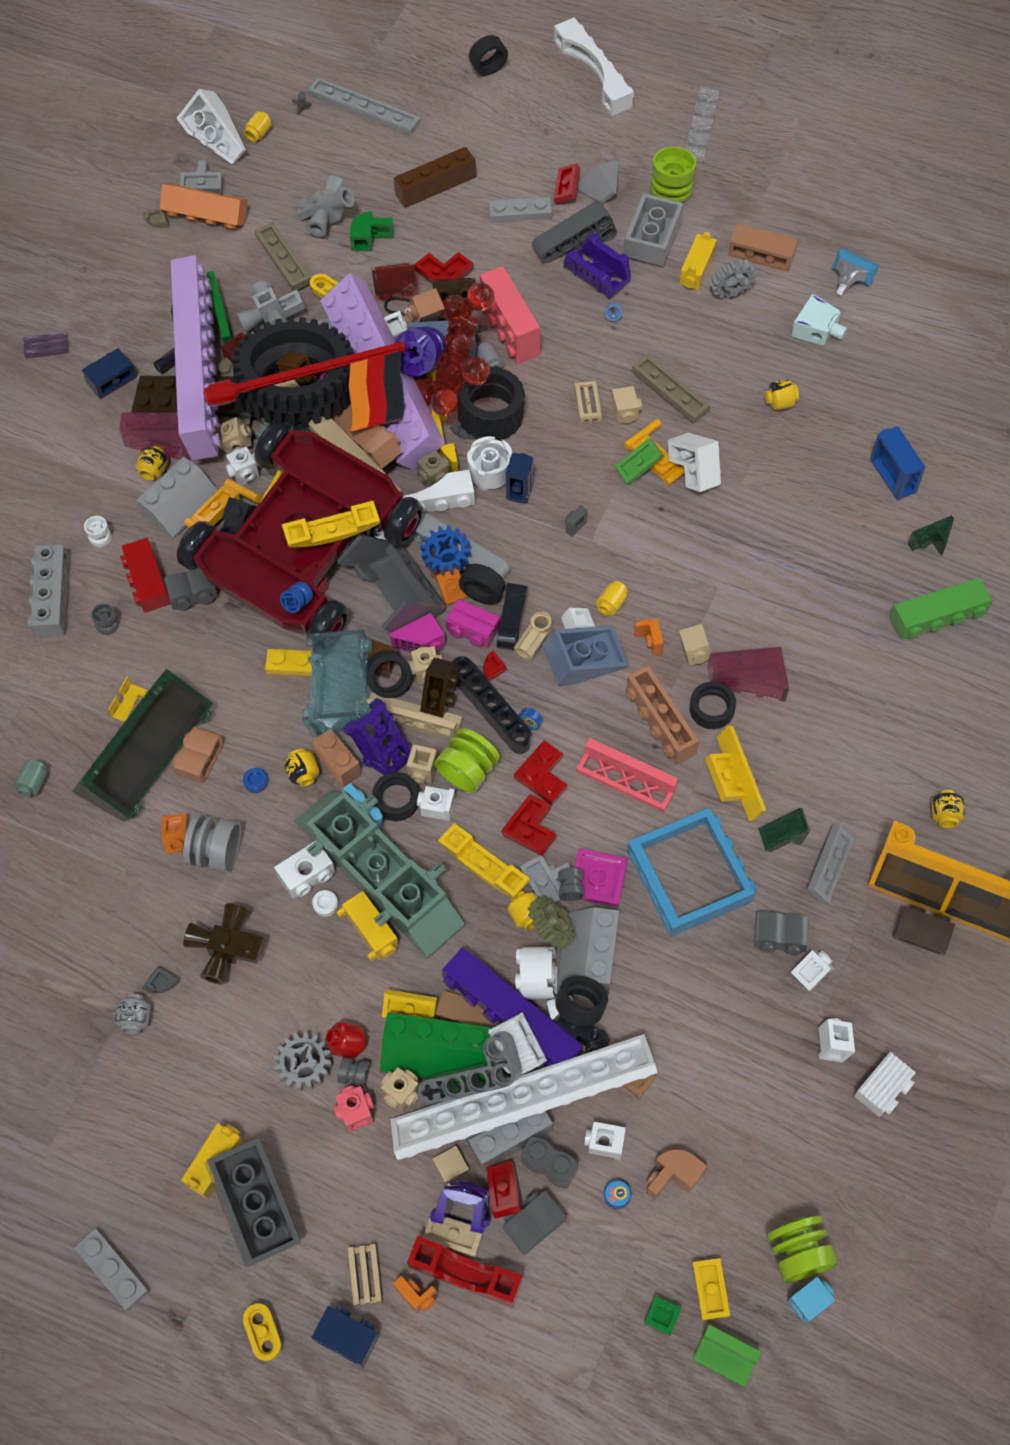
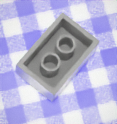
M643 193L625 237L624 254L628 258L664 267L682 221L683 203Z

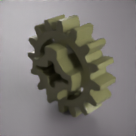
M545 896L538 897L528 907L530 911L528 917L533 920L532 926L537 928L535 931L540 937H544L545 942L549 940L552 947L557 945L559 949H562L574 941L576 937L574 931L576 928L570 924L572 919L568 918V912L564 908L561 909L560 904L557 903L555 905L551 898L547 900Z

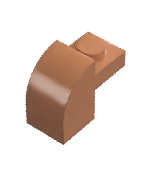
M684 1150L664 1152L655 1162V1166L661 1172L659 1173L655 1170L646 1182L649 1185L646 1194L656 1200L671 1180L687 1193H690L705 1174L708 1166L693 1154Z

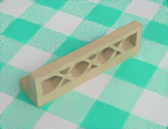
M372 692L369 699L364 698L362 702L364 716L371 711L369 704L375 698H379L387 705L386 708L393 715V720L397 726L448 740L455 737L454 735L460 729L463 721L462 716L447 712L443 718L420 712L421 705L395 698H383Z

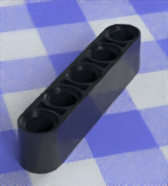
M459 656L455 658L452 662L457 663L456 673H459L458 688L514 753H526L531 747V731L468 657ZM462 669L467 670V671L464 672V673L458 672L459 670H462ZM479 686L481 689L474 690L472 687ZM488 703L496 704L493 707L486 706ZM502 720H509L510 723H508V724H503V723H501V721H502ZM523 737L525 740L516 741L515 738Z

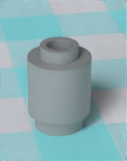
M484 342L477 347L476 357L482 368L488 366L503 368L504 362L495 345L490 342Z

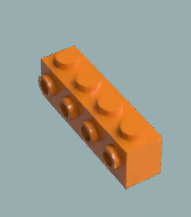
M170 183L162 184L159 209L166 210L167 215L179 216V213L185 214L186 219L198 220V217L204 218L205 223L217 225V222L225 223L224 227L237 229L238 225H244L247 199Z

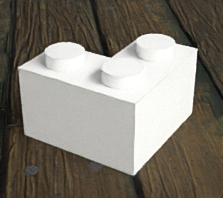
M691 433L668 440L669 462L684 466L686 488L702 492L721 484L718 441Z

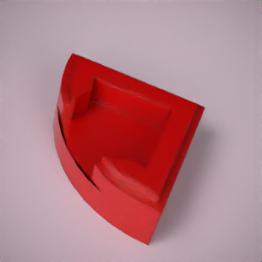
M494 650L486 656L483 665V674L489 682L507 671L506 665Z

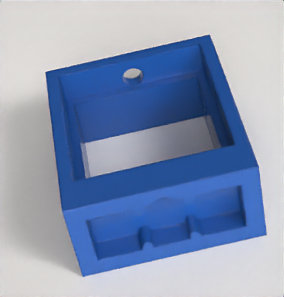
M898 426L882 430L877 435L870 461L898 501L917 493L925 465Z

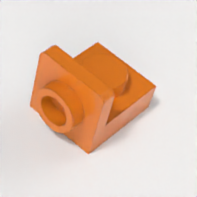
M643 619L636 622L634 625L635 638L645 637L647 648L652 649L653 656L662 655L663 639L658 619Z
M186 813L162 816L161 838L166 854L183 852L188 829Z
M400 1276L393 1283L395 1289L416 1313L421 1309L424 1312L427 1311L436 1302L435 1296L438 1293L433 1285L419 1297L418 1294L421 1290L411 1278L406 1281Z

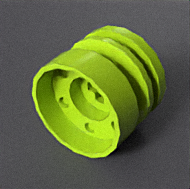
M667 147L659 150L653 158L650 192L652 195L677 202H684L690 198L693 192L696 171V158L694 155L680 147Z
M460 728L455 733V737L449 741L450 748L446 747L442 750L434 761V765L437 771L452 785L465 792L475 793L485 780L484 773L488 774L493 770V766L500 760V755L496 748L483 736L470 729Z
M822 1216L798 1218L782 1224L778 1229L767 1234L769 1243L782 1242L772 1248V1253L787 1254V1258L777 1264L783 1283L803 1280L839 1265L833 1245L819 1246L818 1244L819 1241L828 1236L827 1230L814 1231L824 1225Z

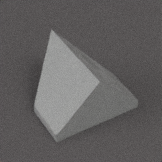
M615 160L599 165L578 182L577 190L597 201L606 202L616 194L619 162Z

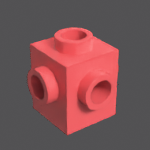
M355 1086L346 1087L340 1091L339 1095L335 1096L338 1103L333 1106L338 1121L344 1120L348 1132L373 1123L369 1109L374 1108L369 1093L363 1094L361 1086L357 1088Z

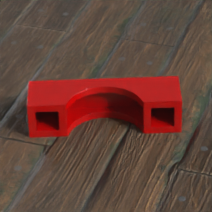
M420 1236L416 1237L407 1261L409 1269L510 1308L514 1307L523 1282L522 1275L498 1266L486 1265L452 1252L441 1244Z

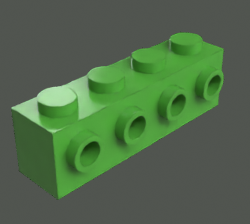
M977 578L895 604L890 618L901 640L909 637L916 638L924 632L931 630L935 632L952 623L957 625L971 617H982L988 612L993 600L981 578Z

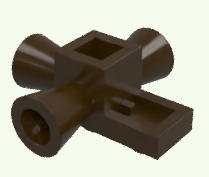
M226 903L222 926L214 925L212 932L192 922L189 923L184 935V947L206 948L211 957L200 974L203 980L223 985L225 984L227 963L236 964L237 959L257 964L265 939L263 936L239 931L249 914L246 908L237 904Z

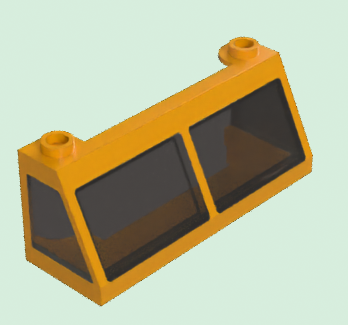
M894 820L883 843L867 887L930 912L947 916L953 921L1010 942V881L915 845L916 837L913 829Z

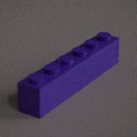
M464 947L442 969L444 984L453 991L457 989L461 992L463 999L470 1006L475 1007L477 1004L484 1010L483 1016L492 1024L496 1021L501 1024L523 1013L547 1059L543 1063L544 1067L581 1055L583 1050L582 1044Z

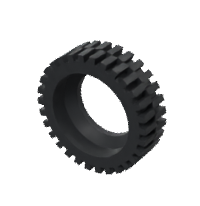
M287 317L288 322L283 323L281 318L275 319L274 325H271L269 321L263 323L264 329L257 326L253 328L254 335L248 332L245 334V340L240 339L238 342V347H235L234 355H232L234 381L238 384L264 377L288 351L307 353L310 362L316 364L354 354L353 348L342 332L338 334V329L334 326L329 329V324L326 322L318 325V320L311 319L310 323H308L305 317H300L299 322H294V317ZM350 366L326 371L327 375L324 378L306 386L281 387L272 385L241 393L237 397L240 399L241 405L243 407L246 406L247 412L250 414L254 412L255 417L259 420L264 416L266 423L271 424L273 419L289 422L291 427H295L296 422H301L302 426H308V420H313L314 424L320 423L321 416L327 420L331 418V411L338 414L341 411L340 406L344 408L347 406L348 399H350Z

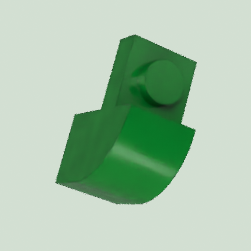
M372 211L356 216L350 226L351 251H372L373 239H394L393 218H373Z

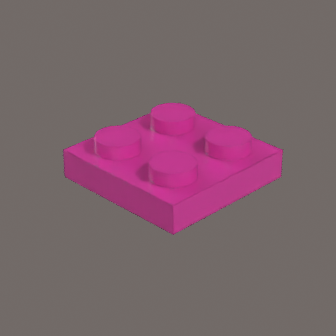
M578 848L574 868L583 871L581 886L584 887V897L580 900L618 908L628 858Z

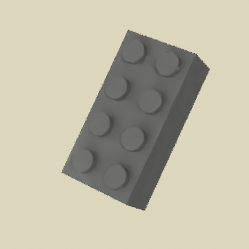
M260 1138L204 1162L245 1267L252 1266L301 1243Z

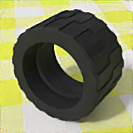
M488 366L468 373L462 379L458 388L457 414L458 421L461 422L463 430L476 439L491 436L499 441L514 434L521 426L523 420L525 390L523 389L522 382L519 381L516 375L500 367ZM484 397H496L505 401L509 406L499 411H485L476 407L473 402Z

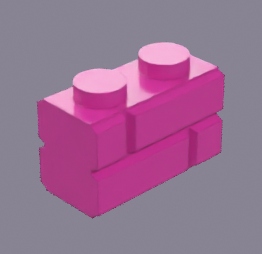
M457 599L453 609L446 618V630L456 638L462 636L468 639L476 647L484 646L489 648L498 633L501 617L461 599Z

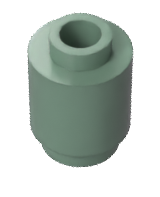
M28 760V763L23 765L14 783L17 793L24 797L36 796L47 775L45 772L47 769L46 765L37 760Z

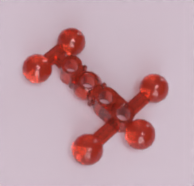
M487 283L473 284L465 298L459 295H450L443 301L445 309L442 311V315L447 321L449 320V327L447 329L449 332L445 337L444 343L446 348L442 350L435 381L432 382L429 379H418L416 381L426 405H431L433 411L440 416H450L457 410L459 405L457 395L461 392L465 382L478 386L486 382L490 376V367L487 361L481 357H470L468 353L473 345L471 336L475 335L478 320L471 316L473 309L477 311L487 310L493 305L495 300L494 291Z

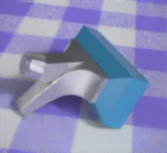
M840 248L832 266L833 270L840 273V283L836 295L842 297L851 284L856 281L870 286L875 278L879 264L849 250Z

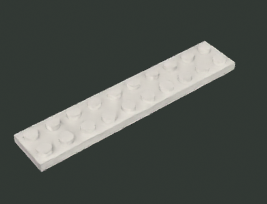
M643 1034L521 1075L515 1082L505 1088L444 1101L391 1119V1128L396 1158L400 1160L406 1157H413L418 1153L439 1148L456 1140H463L471 1135L490 1131L495 1127L517 1122L522 1118L541 1114L546 1110L561 1105H568L587 1096H594L599 1092L618 1088L626 1083L645 1079L650 1075L656 1074L658 1072L645 1035Z

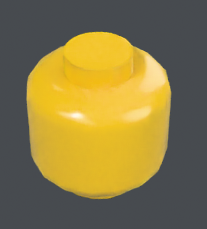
M521 891L515 899L511 898L512 901L508 905L507 910L518 928H525L527 931L536 928L531 924L533 920L528 917L530 913L528 907L537 899L535 893Z

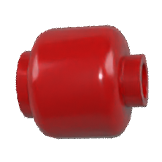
M343 1021L335 1023L327 1031L325 1038L331 1054L355 1058L362 1053L367 1042L366 1035L361 1026Z

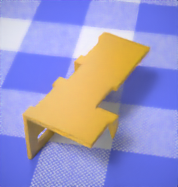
M127 676L119 689L124 700L120 703L119 697L115 696L108 709L111 717L125 722L135 706L134 703L137 698L144 700L148 690L131 684Z

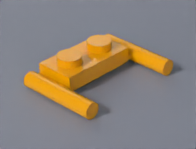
M655 419L623 443L625 449L632 452L648 438H651L649 435L662 425L660 420ZM656 443L664 457L652 466L650 470L662 479L666 486H669L685 474L684 466H678L676 463L669 462V453Z
M226 479L224 486L218 489L191 518H186L184 524L190 528L199 521H207L214 526L222 518L229 497L240 500L239 495H242L256 503H259L262 497L231 479Z

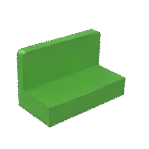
M708 1325L693 1360L744 1387L754 1365L760 1357L761 1351Z

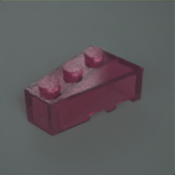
M121 412L119 431L125 447L142 451L144 448L156 446L164 451L168 459L173 457L181 460L185 457L189 460L190 456L179 436L178 412Z
M781 647L710 653L707 666L710 681L721 682L736 693L743 691L756 694L757 697L769 696L778 698V701L786 702L789 685Z

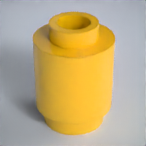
M255 112L244 127L243 133L248 140L255 143L263 138L272 126L269 115L265 112Z
M613 581L606 586L596 600L600 613L603 615H615L627 598L628 589L623 583Z

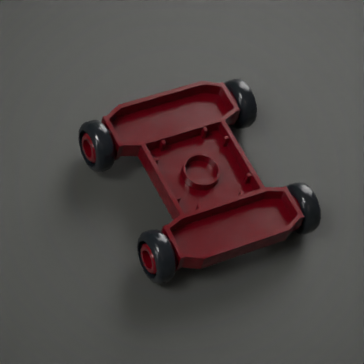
M276 421L270 424L259 437L254 451V458L256 463L266 470L279 469L282 473L236 535L219 532L207 521H199L192 525L180 540L176 554L177 561L188 570L200 568L208 583L283 629L305 632L308 642L315 648L323 650L330 647L343 631L348 619V609L338 600L327 601V597L316 586L353 536L321 545L288 547L282 524L304 518L306 522L349 512L351 511V506L374 501L380 523L375 527H379L384 531V537L389 543L400 546L406 543L416 531L423 515V506L420 501L413 497L403 498L402 492L398 491L388 475L316 433L295 431L287 423ZM296 582H304L313 592L312 600L296 613L286 611L280 602L281 594L290 589Z

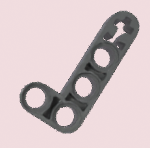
M596 201L537 236L532 242V247L542 263H549L583 243L592 233L597 234L601 241L607 242L616 236L617 229L603 203Z
M499 1031L488 1038L483 1047L487 1061L485 1063L437 1073L424 1080L418 1087L420 1100L426 1104H434L510 1086L522 1073V1065L513 1036L506 1031ZM495 1040L502 1043L503 1051H499L496 1048ZM502 1067L509 1069L511 1077L504 1075ZM478 1073H482L485 1076L486 1083L479 1080ZM454 1078L460 1081L461 1089L454 1084ZM442 1085V1088H441L439 1091H437L436 1089H433V1088H438V1087H440V1086Z

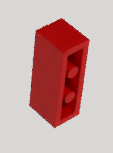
M148 537L122 545L124 555H121L120 558L124 569L129 568L130 573L126 574L130 587L135 586L136 592H133L132 595L136 606L141 605L144 613L171 605Z

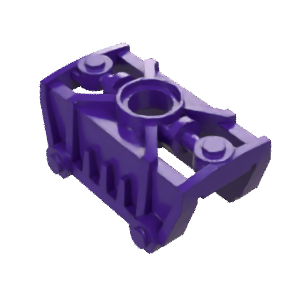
M592 233L584 240L581 249H578L576 252L574 250L570 251L563 261V267L569 268L575 276L578 275L597 288L599 293L602 292L607 295L609 299L617 294L631 278L628 256L623 253L620 255L601 242L599 236L595 233ZM585 253L592 258L593 263L584 260L582 254ZM611 277H619V278L622 279L623 281H621V282H619L618 280H613V281H611Z
M375 698L369 704L371 711L360 719L361 721L351 719L343 726V731L346 735L351 736L363 755V764L385 775L397 772L408 762L411 749L408 746V741L404 739L395 724L393 715L388 712L387 705L381 699ZM366 724L375 727V736L368 734L364 727ZM387 736L390 742L383 746L382 741ZM399 750L403 752L405 755L402 756L398 754ZM388 756L392 757L391 762L393 765L390 768L387 765Z
M450 1181L449 1185H445L444 1189H442L437 1208L431 1211V1222L443 1224L444 1220L450 1217L454 1201L469 1205L475 1204L470 1231L482 1234L491 1222L490 1214H488L490 1202L489 1189L478 1186L475 1182Z

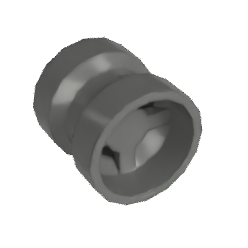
M101 603L92 609L91 617L99 633L110 635L116 632L119 627V620L111 605Z
M578 868L560 870L558 872V881L561 883L559 898L566 901L582 899L584 897V887L581 886L583 871Z
M342 1057L337 1082L347 1084L351 1080V1083H354L356 1087L361 1086V1088H364L368 1079L370 1062L361 1060L354 1064L352 1058Z

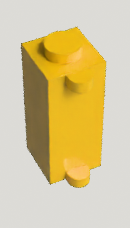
M704 232L703 235H696L681 269L679 285L700 290L716 251L717 239L711 238L709 232Z
M364 891L343 903L342 908L337 911V915L339 918L344 916L348 918L370 949L371 953L367 956L370 961L379 960L382 957L387 958L394 954L397 950L396 948L399 947L397 937L386 922L381 927L375 923L373 918L380 913Z
M217 1123L181 1179L182 1183L204 1198L209 1199L215 1189L204 1162L243 1145L244 1142L239 1136L240 1131L229 1124L221 1126Z

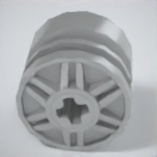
M195 814L189 823L184 841L183 859L185 865L195 866L196 864L197 867L204 868L209 861L211 870L229 873L236 862L241 841L240 822L220 819L216 825L214 817L207 816L206 818L205 815Z

